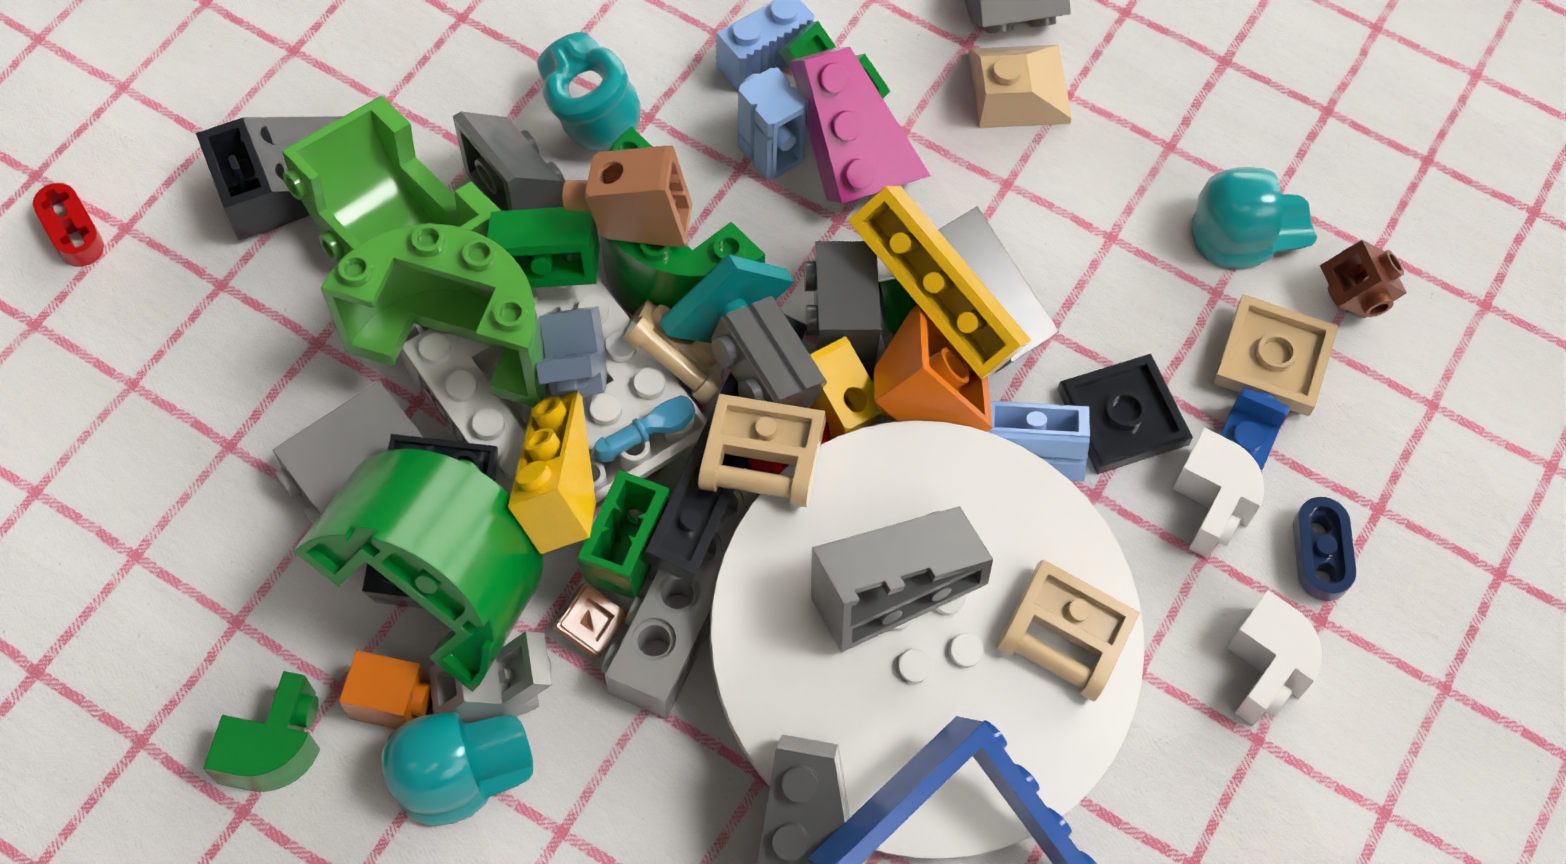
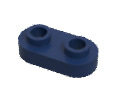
M1314 497L1302 505L1293 520L1298 580L1304 591L1313 598L1321 601H1334L1341 598L1356 579L1351 521L1347 510L1336 500L1328 497ZM1311 524L1321 525L1325 529L1326 534L1317 533ZM1316 571L1327 573L1331 578V582L1322 581L1317 576Z

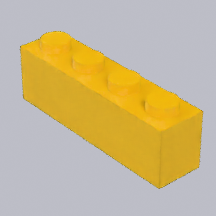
M885 186L848 220L851 226L981 380L995 373L1032 341L901 186Z

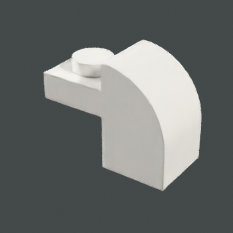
M1205 427L1172 489L1209 508L1189 550L1208 558L1217 542L1227 546L1239 523L1245 527L1249 525L1259 509L1264 496L1263 476L1254 458L1240 445Z
M1267 590L1227 646V649L1262 673L1234 714L1251 726L1257 722L1264 712L1274 717L1291 694L1300 698L1317 678L1321 668L1322 649L1314 627L1302 613L1269 590Z

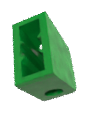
M618 470L592 525L590 538L585 540L577 557L578 564L586 581L629 598L635 599L638 596L651 568L650 564L641 559L668 504L670 488ZM636 509L645 514L637 516L636 520L631 516L629 510Z

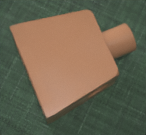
M674 146L598 152L592 157L588 180L565 181L562 194L564 209L569 212H591L602 237L610 240L686 247L693 203Z

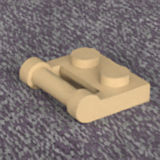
M647 298L635 312L623 340L634 349L640 346L692 389V397L702 405L706 404L722 385V380L719 378L723 367L715 360L711 343L667 336L659 322L671 309L664 305L657 306Z
M719 394L701 463L698 482L699 489L716 492L718 487L788 498L791 505L808 507L826 422L825 411ZM724 454L795 465L794 477L722 465Z
M1043 559L1037 563L1009 622L997 641L996 648L1010 656L1016 652L1079 687L1078 693L1094 702L1103 692L1140 612ZM1031 621L1040 624L1096 655L1092 666L1088 668L1027 634L1026 631Z

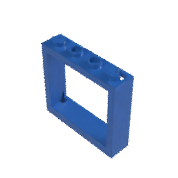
M956 716L807 858L811 864H862L973 756L1052 864H1097L1088 854L1079 851L1069 838L1072 830L1066 820L1055 810L1047 807L1038 796L1037 792L1040 790L1036 779L1024 767L1015 764L1004 749L1007 746V741L1002 733L986 720L979 721Z

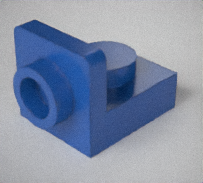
M1242 388L1229 412L1220 435L1244 448L1254 458L1262 472L1290 407L1278 402L1276 398L1268 393Z

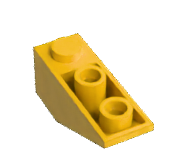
M579 391L562 397L551 396L545 398L535 407L531 408L510 495L509 509L540 554L590 538L596 498L583 402Z

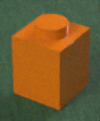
M356 650L339 703L349 719L397 729L404 722L415 719L417 716L426 715L432 697L431 684H428V679L419 663Z

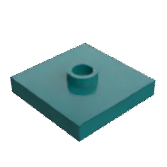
M726 255L661 318L659 323L669 337L712 344L711 337L721 317L726 313L744 306L749 307L752 303L770 296L776 300L795 281L786 268Z

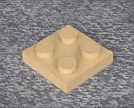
M1242 294L1213 384L1239 393L1242 388L1265 392L1276 398L1278 402L1289 406L1291 411L1310 416L1317 402L1338 326Z

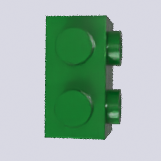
M564 207L491 212L487 238L504 248L516 260L525 273L531 288L597 284L600 243L597 226L591 212H569Z

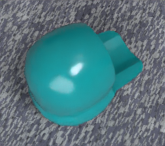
M575 32L557 39L540 54L537 66L543 80L542 94L549 110L560 120L564 131L576 144L591 151H608L612 144L631 126L635 130L640 123L641 103L635 87L629 81L624 64L612 50L600 47L585 32ZM594 71L603 79L599 86L581 97L572 98L569 93L570 82L581 73Z
M1237 167L1224 170L1210 177L1198 196L1196 211L1192 217V233L1197 250L1208 261L1223 268L1242 269L1256 267L1268 261L1276 252L1310 247L1317 239L1312 225L1308 201L1300 195L1281 194L1276 174L1263 168Z
M440 712L420 716L404 722L392 732L382 750V776L389 793L398 801L400 808L414 821L434 827L454 824L472 817L486 805L489 797L528 781L533 775L534 769L526 732L521 721L513 715L497 716L473 723L462 722L458 712Z

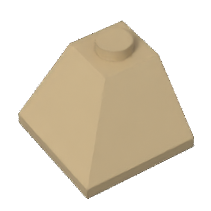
M1059 45L969 48L968 55L979 128L1071 123L1072 117Z

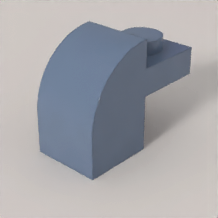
M599 306L540 315L539 321L545 359L536 363L539 384L549 383L551 396L558 397L575 391H579L581 396L604 393L607 382V368Z

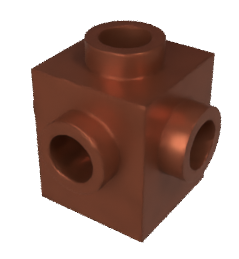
M1360 240L1320 265L1329 284L1327 287L1328 293L1335 305L1342 311L1348 310L1363 318L1375 317L1387 312L1394 305L1393 301L1407 294L1399 278L1404 275V270L1397 257L1390 250L1383 251L1364 240Z

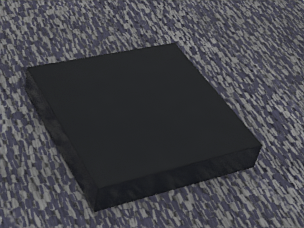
M1151 353L1069 378L1059 383L1057 390L1065 406H1089L1090 441L1088 456L1097 475L1189 446L1193 439Z

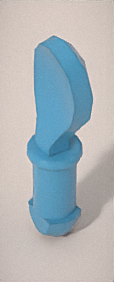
M686 396L674 397L655 407L644 419L639 420L635 418L630 425L606 438L602 436L593 447L594 458L602 462H611L615 460V456L642 441L644 443L648 442V435L651 433L672 434L682 430L693 419L695 414L692 400Z

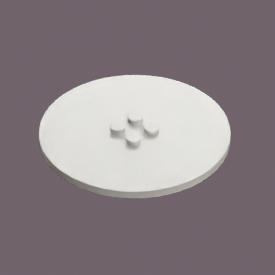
M890 422L861 428L820 445L808 507L791 505L788 498L760 494L736 528L722 559L715 582L710 611L709 643L717 693L728 724L743 753L762 779L770 786L775 751L782 734L838 744L850 817L956 716L979 721L986 720L993 724L1006 739L1007 746L1004 749L1013 762L1024 767L1038 782L1040 790L1037 794L1044 804L1063 816L1092 790L1113 762L1126 738L1135 714L1142 684L1144 631L1139 598L1122 550L1104 519L1068 478L1037 455L998 435L973 427L947 422ZM789 465L779 475L794 477L796 466ZM960 506L993 558L989 583L841 653L811 599L812 547L926 516L935 511H943ZM1043 559L1140 612L1103 692L1094 702L1078 693L1079 687L1016 652L1010 656L996 648L997 641L1009 622L1037 563ZM1031 621L1026 631L1030 636L1088 668L1094 662L1096 655L1034 621ZM972 756L875 851L911 859H950L974 856L1002 849L1031 837V834Z

